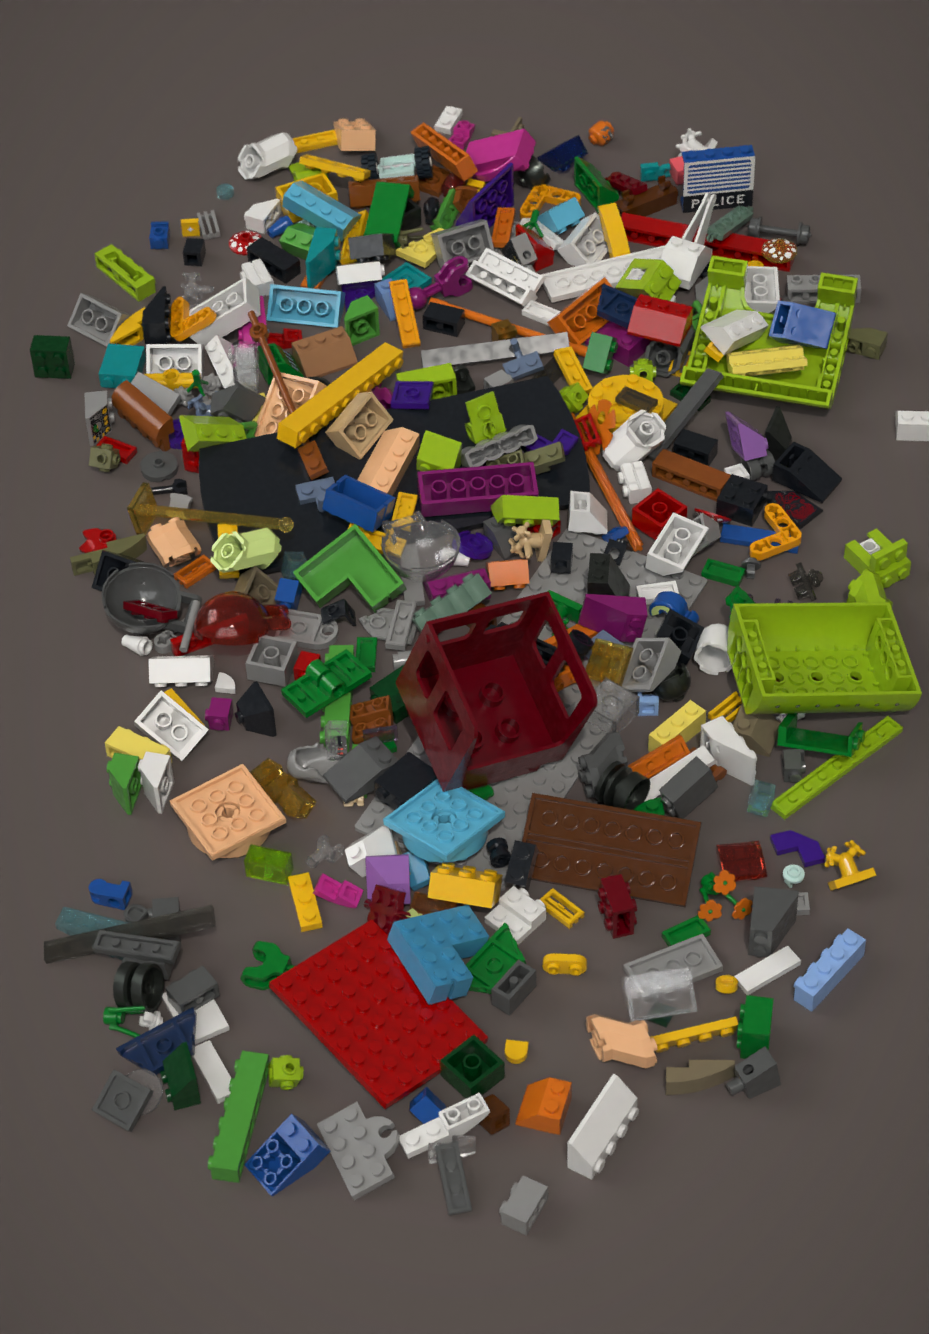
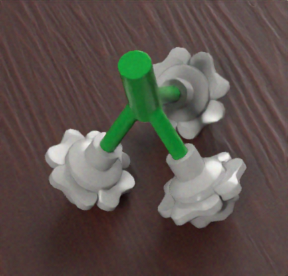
M193 370L194 382L189 388L184 389L183 386L174 389V392L182 396L178 403L180 405L188 406L187 402L194 398L191 390L195 386L198 387L200 394L203 395V403L211 405V399H208L206 393L212 396V393L215 391H220L219 388L222 387L219 377L213 373L204 376L203 380H201L199 371Z

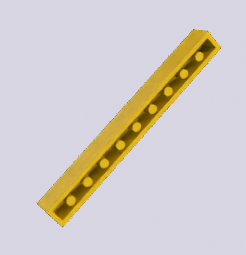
M384 342L279 422L277 439L294 448L305 443L313 434L315 435L322 427L327 426L331 420L337 418L358 393L370 392L371 389L379 385L384 379L390 377L393 372L400 369L404 362L402 359L404 351Z

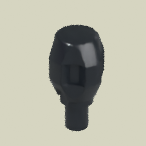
M435 197L428 198L424 203L425 222L427 224H431L434 217L439 213V201Z

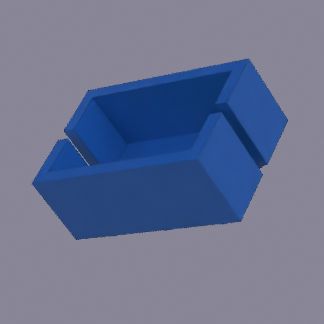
M344 475L326 489L322 509L331 515L345 519L348 523L356 524L366 531L374 532L381 524H384L391 518L396 497Z

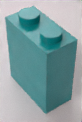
M108 344L99 371L100 386L117 388L125 380L131 383L137 372H143L146 362L144 346Z

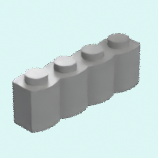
M517 425L509 432L498 433L492 439L480 441L476 446L463 448L461 453L462 466L478 467L487 460L498 459L503 453H512L519 449L520 446L531 445L538 439L534 426Z

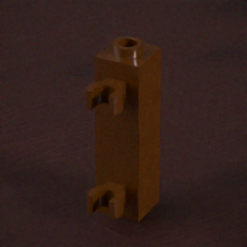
M665 175L658 177V185L648 188L647 191L635 196L629 195V190H625L622 192V199L614 203H616L620 216L624 212L646 217L676 205L679 193L678 189L671 184L670 180L666 181Z

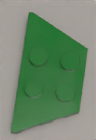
M504 923L466 964V967L474 977L468 991L492 994L491 989L518 959L526 964L525 958L519 950L515 938H513L507 923Z

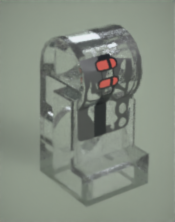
M329 720L324 726L328 761H339L347 755L348 751L346 738L347 721Z

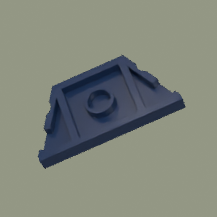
M603 284L597 307V316L628 329L633 307L638 298Z
M192 1007L117 1047L116 1050L120 1056L155 1076L164 1070L162 1061L181 1043L187 1042L190 1056L194 1055L197 1014Z

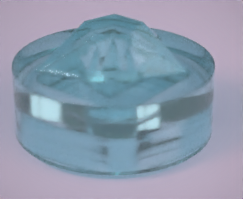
M230 184L219 185L216 188L217 197L223 200L233 197V186Z

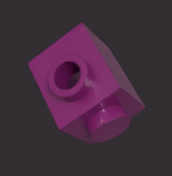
M211 698L210 707L206 708L205 721H208L209 729L230 731L234 713L232 699Z

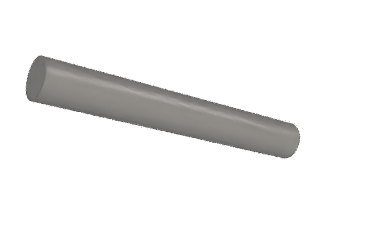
M198 600L192 602L179 648L183 653L187 652L201 604Z

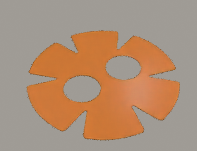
M606 399L598 401V412L595 404L588 412V414L591 413L596 428L601 433L600 438L603 443L601 444L603 450H605V447H608L613 437V434L608 429L615 428L616 424L615 409L608 414L612 403ZM603 411L605 413V420L600 425L598 424V415ZM590 424L588 428L593 438L594 432ZM597 443L595 444L596 447L592 448L596 455L600 454V445Z

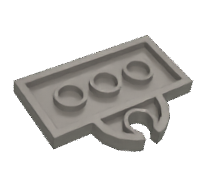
M355 1102L317 1123L354 1201L396 1178L387 1159L394 1154L399 1145V1132L394 1130L388 1137H381L385 1130L396 1127L390 1119L383 1116H374L366 1119L359 1103Z

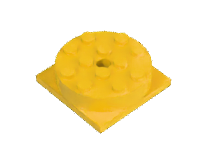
M635 374L617 375L604 378L593 387L588 397V405L576 418L587 415L594 404L598 412V401L606 399L612 403L608 414L615 409V428L608 429L613 433L631 415L641 409L646 410V413H657L665 422L678 404L663 398L660 389L653 382ZM603 411L598 415V424L600 425L605 420V413Z

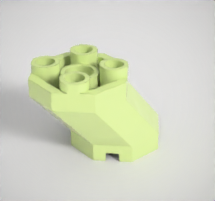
M269 528L244 533L236 531L232 532L233 534L224 533L212 545L214 557L211 556V562L222 573L254 566L266 569L278 556L282 546L279 544L280 539Z

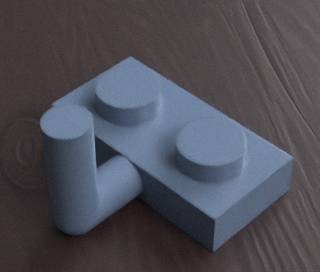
M516 338L510 340L516 359L503 363L505 372L511 375L514 381L544 370L537 351L523 356L518 340Z
M329 477L295 485L300 505L316 502L318 510L324 512L325 510L322 507L326 489L335 483L334 478Z

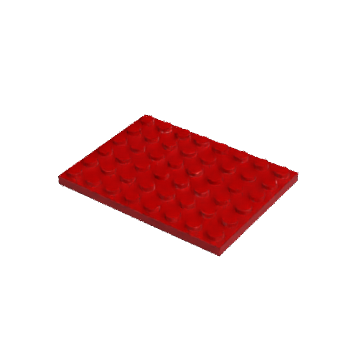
M371 919L270 981L269 988L384 1109H387L440 1074V1060L472 1035H475L484 1044L487 1043L488 1036L448 996L446 1001L429 1005L388 942V935Z

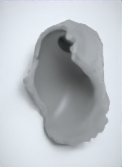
M317 742L312 746L298 747L290 751L287 760V770L289 774L297 779L328 783L323 778V774L343 757L336 753L334 754V750L331 754L330 748H326L323 743L319 744Z

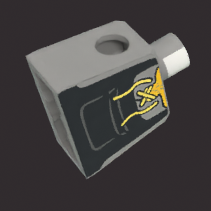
M526 232L511 238L501 250L504 257L535 272L532 265L537 261V256Z

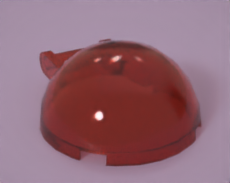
M229 591L217 594L204 603L196 615L193 634L200 640H203V636L211 638V644L229 646L259 643V637L266 635L269 630H288L291 627V620L287 616L289 610L286 605H263L249 594Z

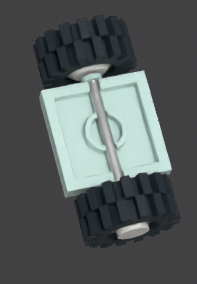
M430 147L414 148L415 154L380 158V165H378L376 153L362 154L361 168L371 170L370 177L365 180L415 175V167L418 179L432 178L433 165Z

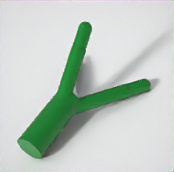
M534 209L530 221L523 226L526 228L529 226L528 229L530 230L535 227L540 237L543 238L544 235L537 224L539 211Z

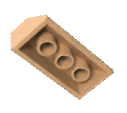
M403 427L384 431L362 470L358 481L393 496L419 448V433Z

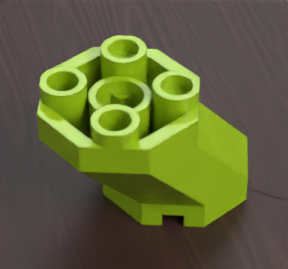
M866 568L856 580L853 579L850 582L847 603L890 602L891 607L893 606V602L886 598L880 575Z

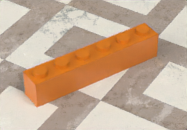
M424 122L410 132L418 147L429 146L432 158L463 181L472 178L478 172L469 154Z

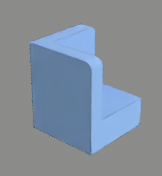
M637 692L638 716H658L659 696Z

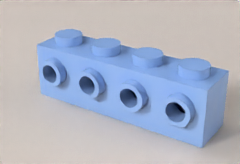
M847 929L843 934L837 935L833 945L830 948H825L820 959L816 963H811L807 973L803 977H798L795 981L794 1001L812 1012L864 956L866 939L850 929Z

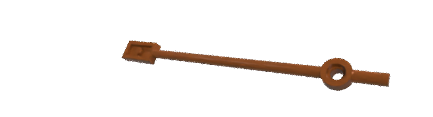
M249 311L248 316L252 324L249 334L253 341L260 343L289 414H291L296 408L266 340L269 337V330L264 323H259L254 311ZM307 439L305 443H302L303 446L297 449L310 479L313 480L329 471L316 441L310 442Z

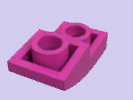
M465 120L459 121L454 127L453 135L448 140L464 150L474 132L475 124Z

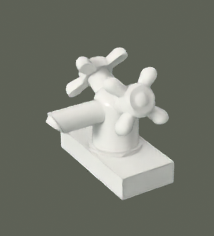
M688 128V132L685 135H681L683 143L676 145V148H680L681 151L678 157L682 156V152L715 149L718 142L712 138L704 146L695 139L696 136L702 135V132H695Z

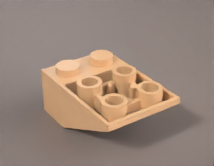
M357 118L355 121L338 119V121H334L338 148L341 151H375L376 130L365 119Z

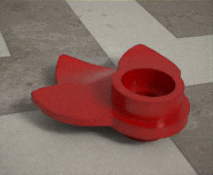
M92 528L84 530L82 533L87 541L79 547V550L88 553L107 548L106 542L117 540L116 534L110 529Z

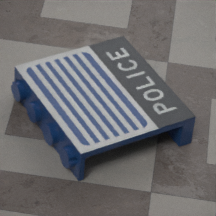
M752 145L682 152L684 179L683 196H680V203L683 213L697 212L706 192L716 195L713 210L736 208L738 205L744 207L753 205L755 153Z

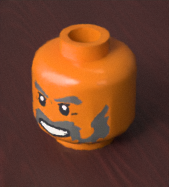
M600 120L590 127V136L588 138L593 145L604 146L613 138L614 128L608 121Z

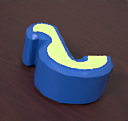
M672 591L660 592L649 606L651 616L661 614L662 612L667 614L671 609L695 623L699 622L697 612L694 610L689 611L685 599L680 594Z

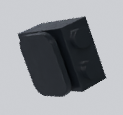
M407 752L374 781L375 795L379 800L383 801L393 810H396L435 781L437 777L431 766L411 752Z

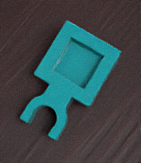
M658 162L640 164L641 181L658 180V176L663 175L670 177V163L658 166Z

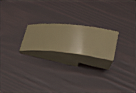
M689 1060L688 1067H666V1095L698 1092L734 1077L735 1060Z

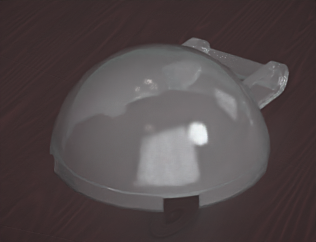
M416 511L411 516L390 522L388 520L382 521V528L386 534L385 537H382L381 543L384 558L395 573L401 577L415 582L432 581L448 572L457 560L460 550V536L457 530L441 519V523L435 521L426 522L421 512Z

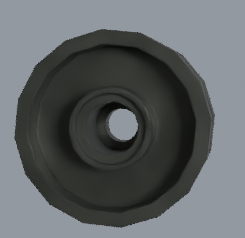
M123 962L117 969L114 977L113 997L117 1007L144 1006L145 1010L141 1012H154L161 1003L164 991L162 969L158 964Z

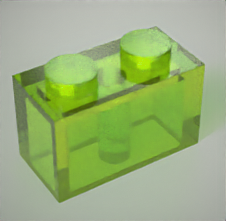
M250 845L244 859L246 877L283 885L288 884V876H291L294 869L292 853L257 845Z

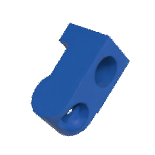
M95 879L88 887L91 899L95 904L121 910L127 908L133 895L131 883L128 881H122L120 885L107 883L103 879Z

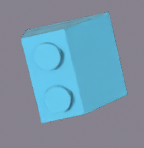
M576 197L542 213L538 216V221L552 232L560 234L567 230L566 226L571 225L572 227L580 223V218L584 217L585 214Z

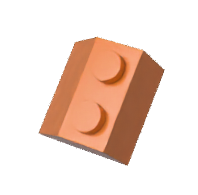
M527 559L486 562L487 574L491 587H494V590H504L506 585H513L514 589L525 588V584H530Z
M549 1077L527 1085L515 1125L560 1135L572 1099V1082Z

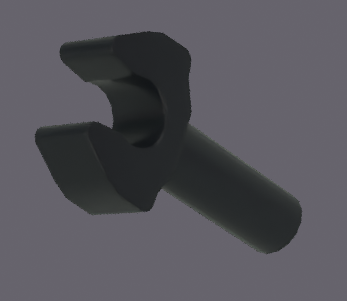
M175 479L173 484L169 486L151 487L152 495L166 493L188 494L187 483L183 479Z

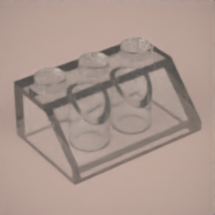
M690 967L621 977L624 1001L630 1022L698 1012Z

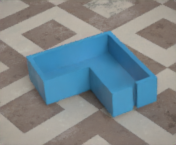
M464 905L395 921L387 940L430 1005L446 1001L447 996L449 999H454L467 995L474 977L462 959L474 956L488 941L489 935L470 906Z

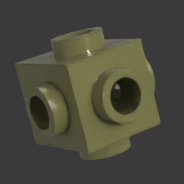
M111 444L91 447L89 466L99 467V471L110 472V469L118 467L120 463L119 449L113 448Z

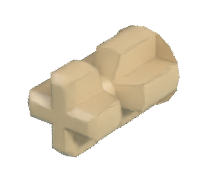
M364 795L348 803L344 802V807H352L354 803H357L358 806H364Z

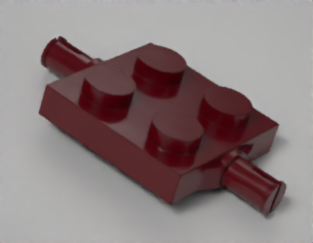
M376 884L372 893V900L367 899L364 901V903H367L364 904V907L370 909L367 921L373 919L386 934H389L393 922L408 919L410 917L407 916H411L409 912L404 911L406 892Z

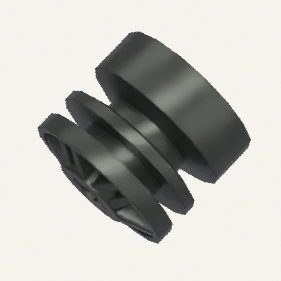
M615 761L601 775L595 789V798L607 806L634 810L646 800L651 782L644 775L633 772L630 767Z

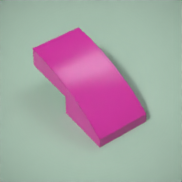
M324 873L319 877L313 894L320 898L349 908L357 907L363 893V889L346 880L340 883Z

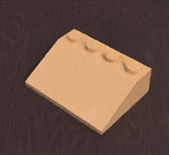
M281 373L296 409L327 387L317 380ZM274 376L257 420L258 426L254 435L256 437L278 432L279 422L290 415Z

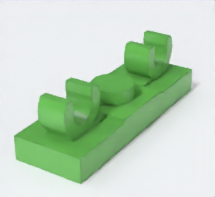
M455 188L450 189L447 196L443 198L444 201L440 204L439 213L436 219L432 221L434 225L430 226L432 231L438 228L446 230L452 227L459 212L453 204Z

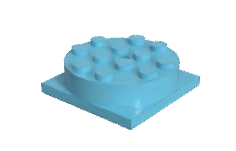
M436 779L383 819V824L401 834L406 848L415 856L427 862H454L466 860L478 852L487 840L488 830L505 817V811L463 787L443 792L438 779Z

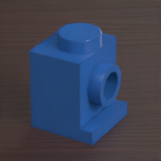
M151 222L149 237L151 249H169V222Z

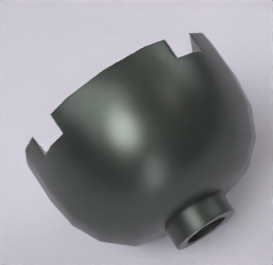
M533 155L529 161V168L525 171H517L518 181L523 187L527 186L532 189L534 186L546 185L551 180L548 172L544 174V166Z
M681 663L682 667H677L676 665L675 669L653 690L656 696H659L662 700H674V702L680 701L685 697L684 694L691 685V677L685 664Z

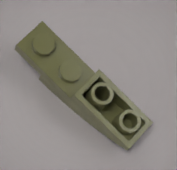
M559 441L526 453L521 449L503 455L498 459L488 460L486 465L534 462L535 474L550 471V466L566 460L563 444Z
M142 533L106 542L107 548L70 557L73 575L76 576L93 571L95 576L102 550L136 559L147 550L145 534Z

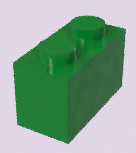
M592 332L582 368L608 374L613 367V353H616L618 348L617 338Z

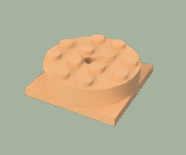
M244 764L170 800V806L186 825L192 843L200 851L207 854L212 861L217 858H239L251 853L265 842L270 831L286 823L285 816Z

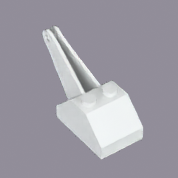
M706 192L682 239L672 236L664 248L661 260L666 262L674 270L673 274L682 281L679 287L690 290L711 259L712 249L704 246L716 201L715 194L711 195L709 192ZM698 226H699V229H698V232H697L695 241L692 242L693 237H694V235H695V233H696V231H697V228H698Z

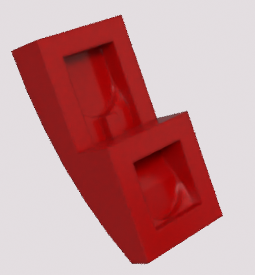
M283 328L282 334L269 333L267 342L268 344L275 343L282 349L292 348V342L302 339V330Z

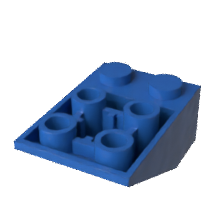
M778 300L769 337L780 343L800 344L801 346L827 349L837 313Z
M291 1114L244 1165L273 1197L313 1170L331 1150L303 1119Z

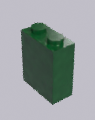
M404 665L369 688L370 700L387 695L390 696L393 722L395 724L410 716L395 684Z

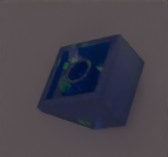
M577 135L538 156L537 159L552 171L556 172L561 169L563 172L571 168L570 164L574 162V157L578 156L584 160L583 156L587 155L588 151L580 136Z

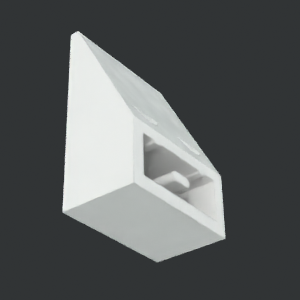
M720 716L702 724L700 747L705 746L715 759L716 765L722 766L727 770L726 774L751 786L754 785L757 756L753 750L747 747L744 738L735 732L732 723L728 722L724 716Z

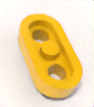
M551 953L543 957L542 967L544 971L552 975L571 974L577 976L587 970V959L578 954Z

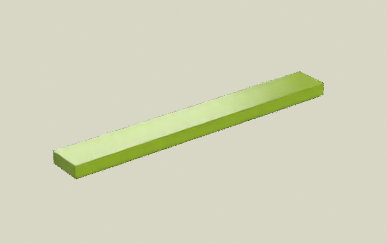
M886 716L865 732L864 742L860 743L859 749L854 752L852 757L834 755L770 803V808L784 820L902 733L903 727L891 717Z

